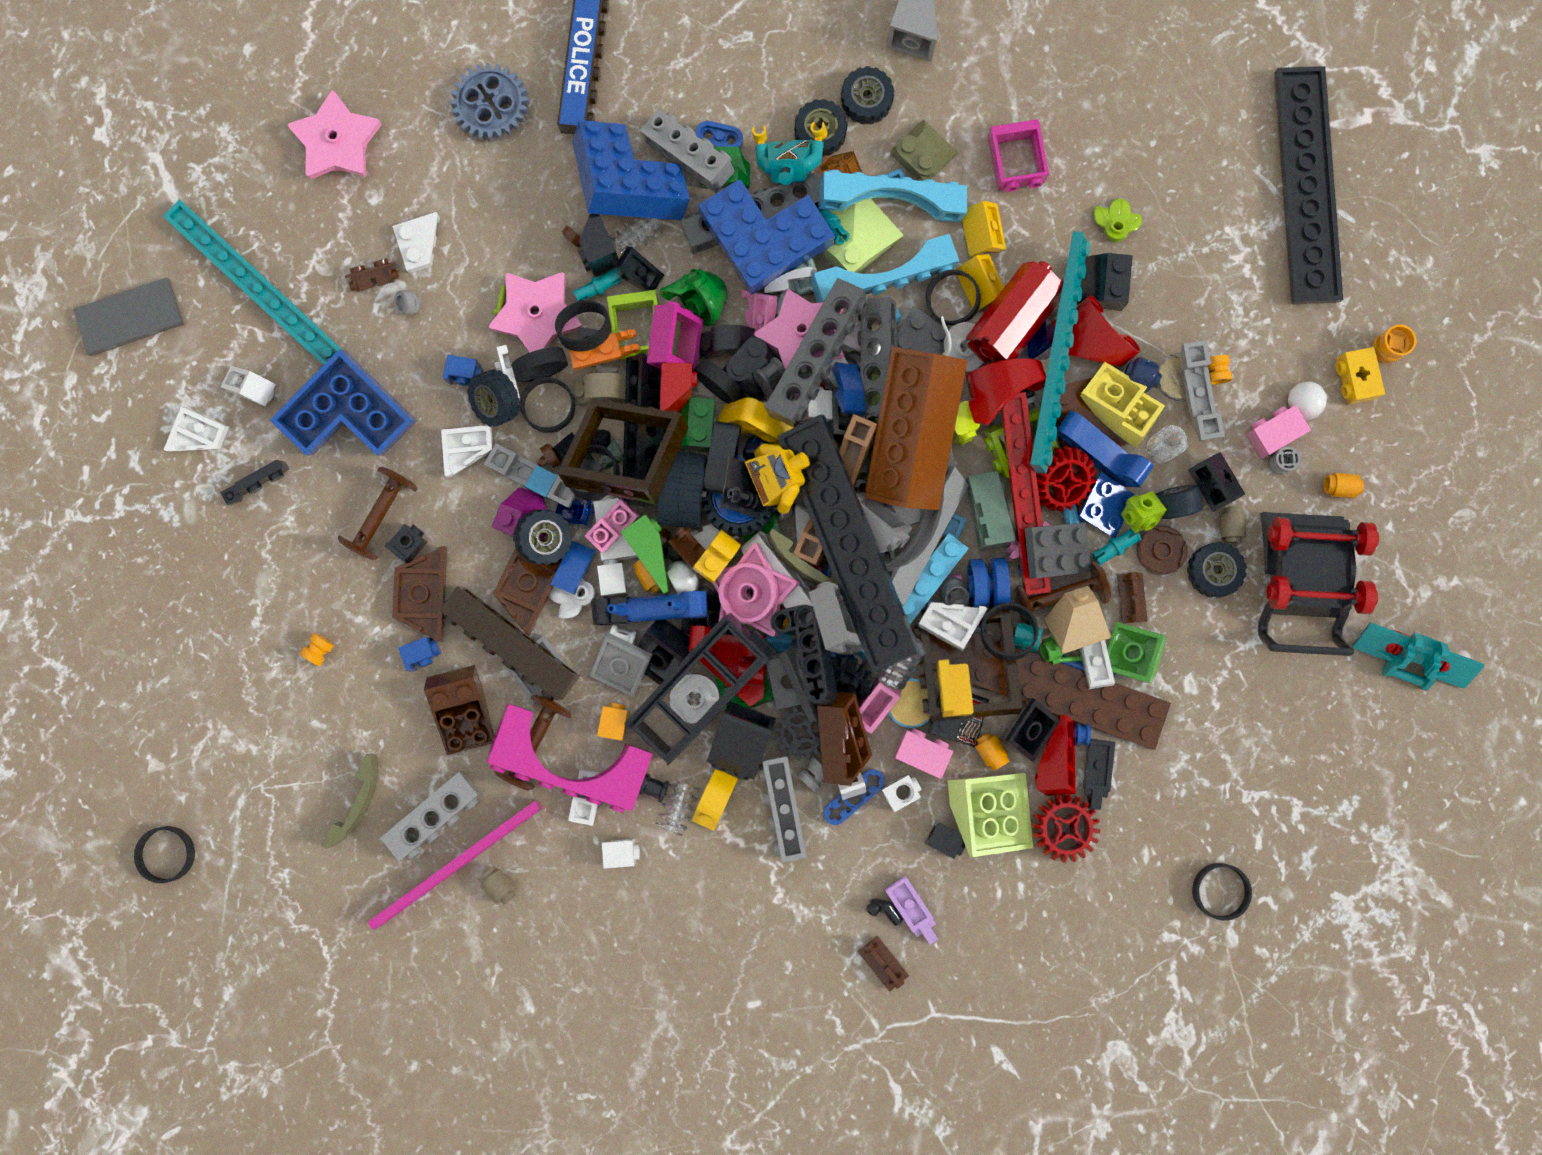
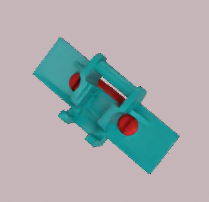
M1371 622L1352 645L1354 649L1386 660L1387 662L1382 670L1383 676H1393L1418 685L1424 691H1427L1436 682V679L1465 689L1484 667L1483 663L1451 652L1446 643L1416 632L1410 636ZM1410 662H1414L1423 666L1424 676L1422 677L1403 669Z

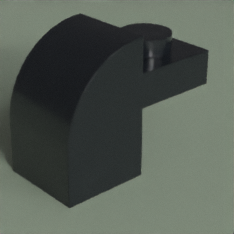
M743 325L711 327V331L701 333L700 358L710 359L725 354L734 356L752 334L754 335L755 328Z

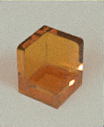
M854 151L830 156L820 166L822 174L824 171L839 170L841 173L848 174L854 172L863 173Z

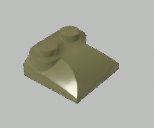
M923 120L907 135L902 136L898 140L897 145L891 149L890 154L915 179L923 181L932 179L958 152Z

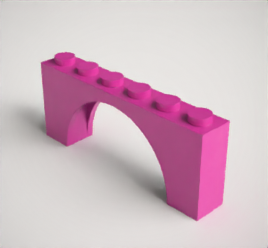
M510 703L506 704L486 758V762L491 764L490 769L504 773L506 769L515 772L514 777L529 781L530 778L539 780L538 785L545 788L553 789L554 786L563 788L562 793L569 796L577 797L578 794L587 796L586 801L593 804L601 805V802L611 804L610 809L624 813L625 809L633 810L653 755L651 752L625 743L618 758L601 773L583 779L560 777L547 770L534 753L530 738L533 712Z

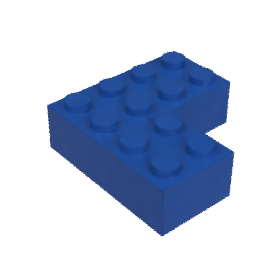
M578 121L572 143L588 213L668 220L683 219L690 198L681 164L634 160L625 124Z
M740 179L698 204L699 215L750 295L834 245L835 235L809 195L768 220L765 219Z
M341 349L270 419L306 456L314 455L344 424L377 456H381L417 422L346 350Z

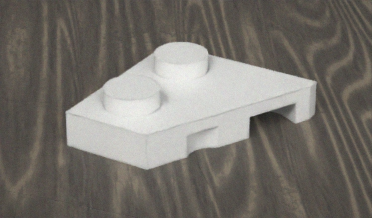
M437 212L392 226L408 273L432 266L433 248L436 245L437 223L440 220Z
M507 346L496 347L499 362L494 363L495 368L509 377L518 392L513 369L508 357Z
M181 406L164 450L172 452L220 449L229 426Z
M485 425L441 430L444 476L450 478L490 454L493 448L492 427Z
M931 602L918 626L963 651L987 608L984 606H979V608L964 607V605L959 604L948 606L944 603Z

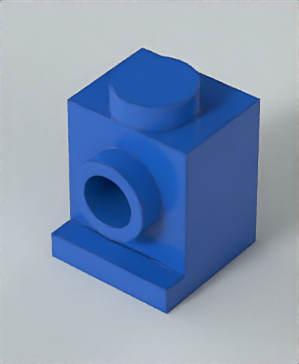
M448 354L443 379L448 384H453V380H455L456 384L468 386L472 377L483 373V368H481L480 363L476 359Z
M424 637L398 648L406 671L409 672L416 671V665L422 668L432 664V659L441 654L436 640L433 641L429 637Z

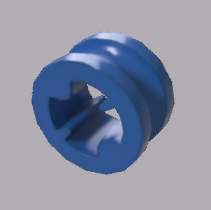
M1076 723L1075 745L1083 743L1084 746H1089L1091 739L1090 724L1081 726L1080 723Z

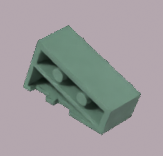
M998 471L968 476L965 481L969 485L967 491L979 551L1008 547L1016 539L1009 516L1008 502L1005 501L1003 493L1005 491L1003 477H999Z

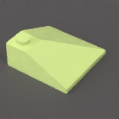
M866 199L851 205L844 211L830 210L832 214H836L839 217L840 224L849 232L850 237L846 242L840 236L844 244L838 245L834 240V245L822 253L835 267L862 273L903 238L904 235L871 199Z
M1026 773L947 780L950 807L970 857L1034 848Z

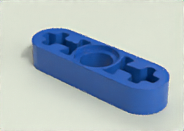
M869 769L864 772L862 777L865 784L869 781L867 776L871 774L872 776H879L877 780L879 785L877 787L870 785L866 789L870 793L867 796L865 793L861 794V800L857 804H850L847 799L843 800L851 810L846 812L844 808L839 813L840 819L837 820L835 817L830 819L828 817L831 814L829 809L831 807L837 809L842 805L838 802L842 798L841 794H839L824 808L826 821L832 825L843 823L883 788L885 783L883 774L875 769Z

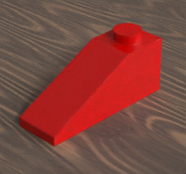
M1066 714L1060 716L1059 720L1061 721L1051 735L1038 764V774L1035 775V785L1038 791L1046 796L1076 794L1075 721Z

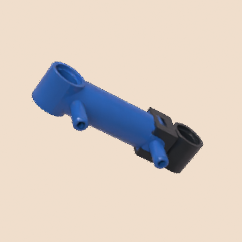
M706 591L592 600L593 625L630 624L643 621L707 617Z

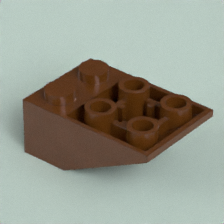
M475 665L426 678L424 692L447 755L488 745L493 742L494 732L483 687Z

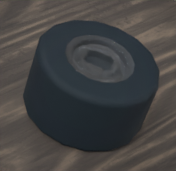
M1197 485L1177 486L1155 494L1167 509L1161 519L1185 517L1203 509L1202 498Z

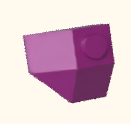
M519 487L500 504L491 527L513 537L515 533L514 528L517 526L518 520L524 517V514L530 513L532 510H547L543 496ZM541 533L539 535V539L541 542H545L544 536L546 535V533Z

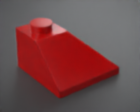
M662 363L660 410L680 412L692 397L693 387H697L698 374L693 372L692 363Z

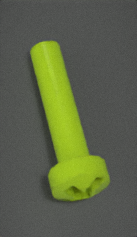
M501 285L497 307L493 310V315L495 316L503 308L506 295L505 285Z

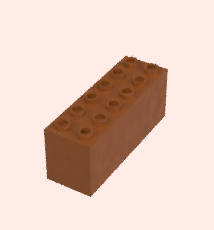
M892 347L865 499L902 508L939 510L968 360Z

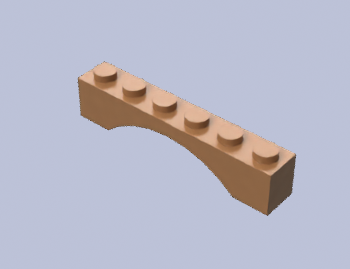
M855 414L847 428L839 451L854 487L875 441L878 424ZM810 518L793 554L820 566L825 553Z

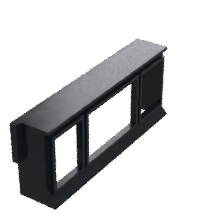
M730 612L711 629L624 725L632 728L667 765H670L776 654L777 650L756 630L751 633ZM727 630L735 635L757 657L739 678L709 650ZM704 657L732 686L691 728L663 699L696 663ZM656 706L685 734L672 749L643 721Z

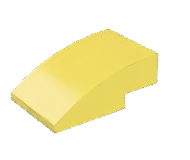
M1104 362L1080 395L1091 411L1109 429L1135 448L1142 442L1165 405L1144 393L1147 389L1146 386L1131 381L1128 375Z

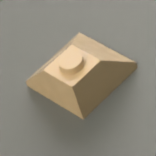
M1089 586L1065 593L1044 619L1046 627L1062 654L1111 638L1099 602Z

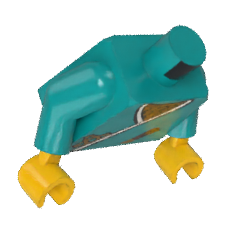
M815 122L811 124L810 129L815 138L814 141L813 139L776 141L765 144L764 142L767 140L765 125H763L764 131L761 134L755 133V127H752L753 139L757 143L755 149L758 167L765 174L771 175V182L789 185L791 182L805 181L809 173L820 166L824 146L822 139L827 136L824 122H822L820 130H817Z

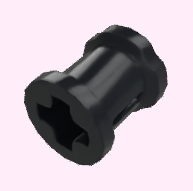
M646 773L639 794H647L657 798L658 802L662 803L670 782L659 781Z

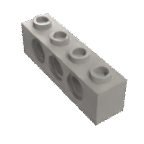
M464 771L458 772L380 839L399 862L406 858L410 861L421 852L420 846L425 842L429 845L440 836L438 831L445 825L448 828L454 825L460 819L458 814L464 809L470 811L479 803L477 798L482 793ZM451 794L458 798L456 808H451L448 805L447 800ZM431 811L438 814L439 820L436 825L431 824L428 820V815ZM412 827L419 832L417 841H413L409 837V830Z

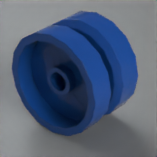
M1005 557L992 558L988 563V568L983 559L968 560L967 591L969 593V607L979 608V606H984L988 610L989 603L991 609L1002 603H1010V576Z

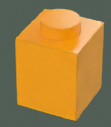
M610 702L609 707L603 706L597 736L621 741L625 739L627 726L624 723L628 720L630 711L624 710L625 705Z

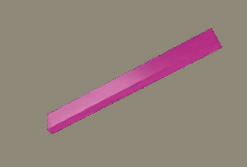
M536 800L372 918L367 922L371 929L375 930L381 927L542 810L543 806Z

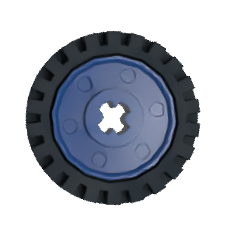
M707 492L706 497H702V503H706L702 504L703 510L709 522L718 531L723 530L729 536H750L762 530L769 523L774 514L773 508L776 506H771L769 511L760 512V517L757 519L720 507L722 494Z

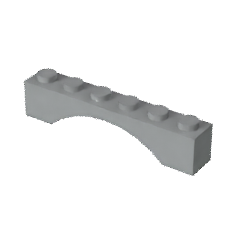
M947 466L939 510L923 509L919 525L907 547L893 560L885 563L902 606L905 605L969 486L956 467Z

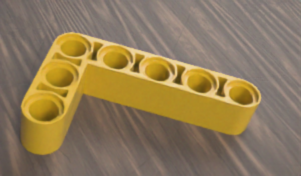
M744 398L724 405L717 421L741 425V435L751 432L769 444L779 446L781 444L778 435L793 428L770 417L765 409L766 405L753 398Z

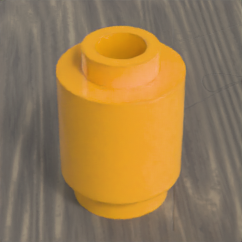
M1334 472L1332 475H1326L1323 489L1324 493L1330 494L1331 497L1356 499L1359 494L1363 493L1364 481L1361 480L1358 474Z
M641 560L637 561L633 565L634 573L645 591H652L653 594L660 591V587Z
M987 732L976 739L978 744L975 745V748L986 766H990L992 771L1001 768L1010 761L1007 757L1009 754L997 734L991 735Z

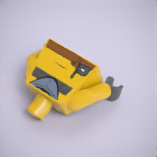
M762 444L757 449L750 450L751 454H755V458L746 461L745 464L763 506L778 505L773 510L780 513L779 520L782 521L793 515L791 506L799 493V487L805 482L801 470L809 466L810 462L803 452L794 456L792 450H783L779 445Z

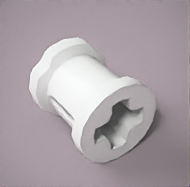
M615 624L612 625L610 634L633 645L635 644L637 631L623 630Z

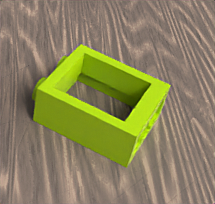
M656 290L608 296L607 301L612 333L617 334L620 332L617 312L652 307L654 314V307L658 305ZM649 345L640 346L639 352L622 356L621 360L626 362V357L638 354L648 355Z
M1039 407L1028 411L1029 421L1033 422L1035 431L1037 430L1041 409ZM1001 422L984 430L986 437L983 440L989 452L992 451L995 460L992 461L995 471L1009 478L1007 458L998 437L1004 434L1003 423ZM1056 440L1052 441V453L1054 451V447H1058Z

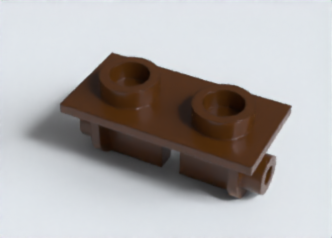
M386 258L373 262L374 267L365 269L364 265L350 268L351 273L345 275V278L351 277L352 279L349 282L351 291L356 290L360 292L374 288L371 278H376L378 286L394 283L395 279H399V275L396 269L392 270L391 268L396 262H388Z
M682 527L677 531V535L670 539L668 543L692 569L706 550L693 537L689 529ZM692 569L700 579L703 578L702 575H700L698 572Z
M1129 572L1128 574H1118L1122 623L1148 622L1143 573Z
M878 936L858 951L889 992L894 988H900L904 984V980L909 977L908 973Z

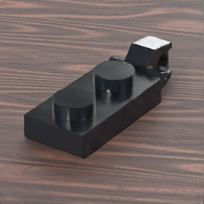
M275 460L240 479L233 486L220 493L229 506L242 502L243 495H246L247 492L253 494L263 488L262 484L269 480L275 482L285 476L284 472L288 471L289 467L286 462Z
M1090 739V744L1087 748L1083 786L1084 795H1089V809L1101 810L1102 797L1107 798L1108 792L1111 791L1115 742Z

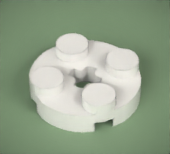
M699 674L685 675L671 690L670 706L685 722L695 724L717 702L719 692L716 685L709 678ZM691 692L695 695L700 693V704L698 706L694 703L691 705L688 703Z

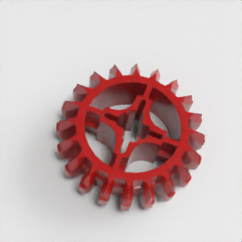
M1065 445L1062 449L1054 447L1052 464L1048 465L1047 474L1036 472L1039 500L1042 506L1052 511L1056 509L1058 512H1063L1067 506V509L1071 511L1073 504L1080 506L1081 499L1087 500L1086 493L1092 491L1090 485L1096 483L1093 476L1097 472L1093 468L1092 460L1089 459L1086 453L1081 452L1076 447L1070 448ZM1073 463L1077 466V473H1073ZM1048 485L1053 486L1054 494L1049 493Z
M1070 794L1065 795L1064 800H1062L1060 795H1055V804L1050 798H1047L1048 808L1040 804L1038 808L1043 812L1042 815L1037 813L1033 815L1034 818L1040 819L1039 824L1031 823V827L1039 829V832L1032 833V837H1041L1036 846L1039 848L1045 846L1042 851L1044 855H1048L1052 851L1051 859L1054 861L1060 855L1061 862L1066 863L1069 855L1070 860L1076 862V853L1084 859L1086 857L1084 849L1089 852L1093 851V848L1089 845L1090 841L1098 843V839L1092 836L1093 833H1100V829L1093 828V825L1098 824L1100 821L1097 818H1090L1096 811L1094 809L1086 811L1089 803L1084 801L1080 804L1081 798L1075 796L1071 802ZM1065 807L1075 809L1073 814H1069L1063 819L1054 813L1058 809ZM1080 817H1082L1084 822L1083 837L1077 830ZM1049 819L1055 828L1051 840H1049L1047 835V822ZM1059 822L1065 824L1070 823L1069 828H1071L1070 832L1072 834L1066 832L1061 833V830L1063 829H1061V824ZM1067 838L1078 843L1067 849L1056 847L1059 842L1062 843Z

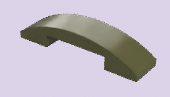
M773 528L768 531L766 537L770 545L790 569L817 585L823 582H831L837 585L832 572L827 577L789 552L794 542Z
M373 753L365 755L355 776L364 781L344 824L341 822L332 823L321 847L327 849L340 843L356 828L364 817L372 801L377 784V755Z

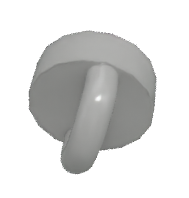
M401 290L395 294L394 306L400 315L415 314L419 311V300L414 292Z

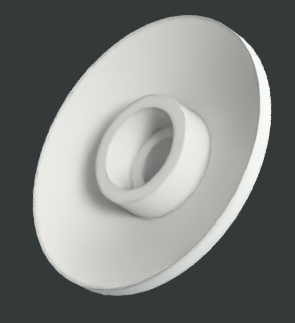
M970 322L958 323L949 330L952 348L947 356L968 360L966 371L975 370L983 363L968 348L970 340L967 341L966 336L975 326V324ZM947 336L944 340V351L947 348ZM960 344L963 345V351L960 349Z

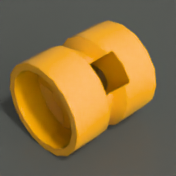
M1394 325L1379 334L1373 340L1371 347H1374L1379 362L1391 364L1415 349L1417 343L1416 335L1406 325Z

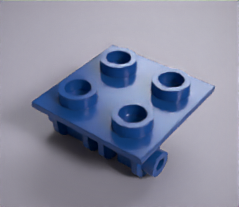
M1100 472L1098 477L1095 478L1096 483L1093 484L1092 491L1087 492V500H1083L1085 504L1078 511L1079 521L1083 523L1089 522L1109 536L1116 538L1124 522L1121 513L1126 506V501L1135 494Z

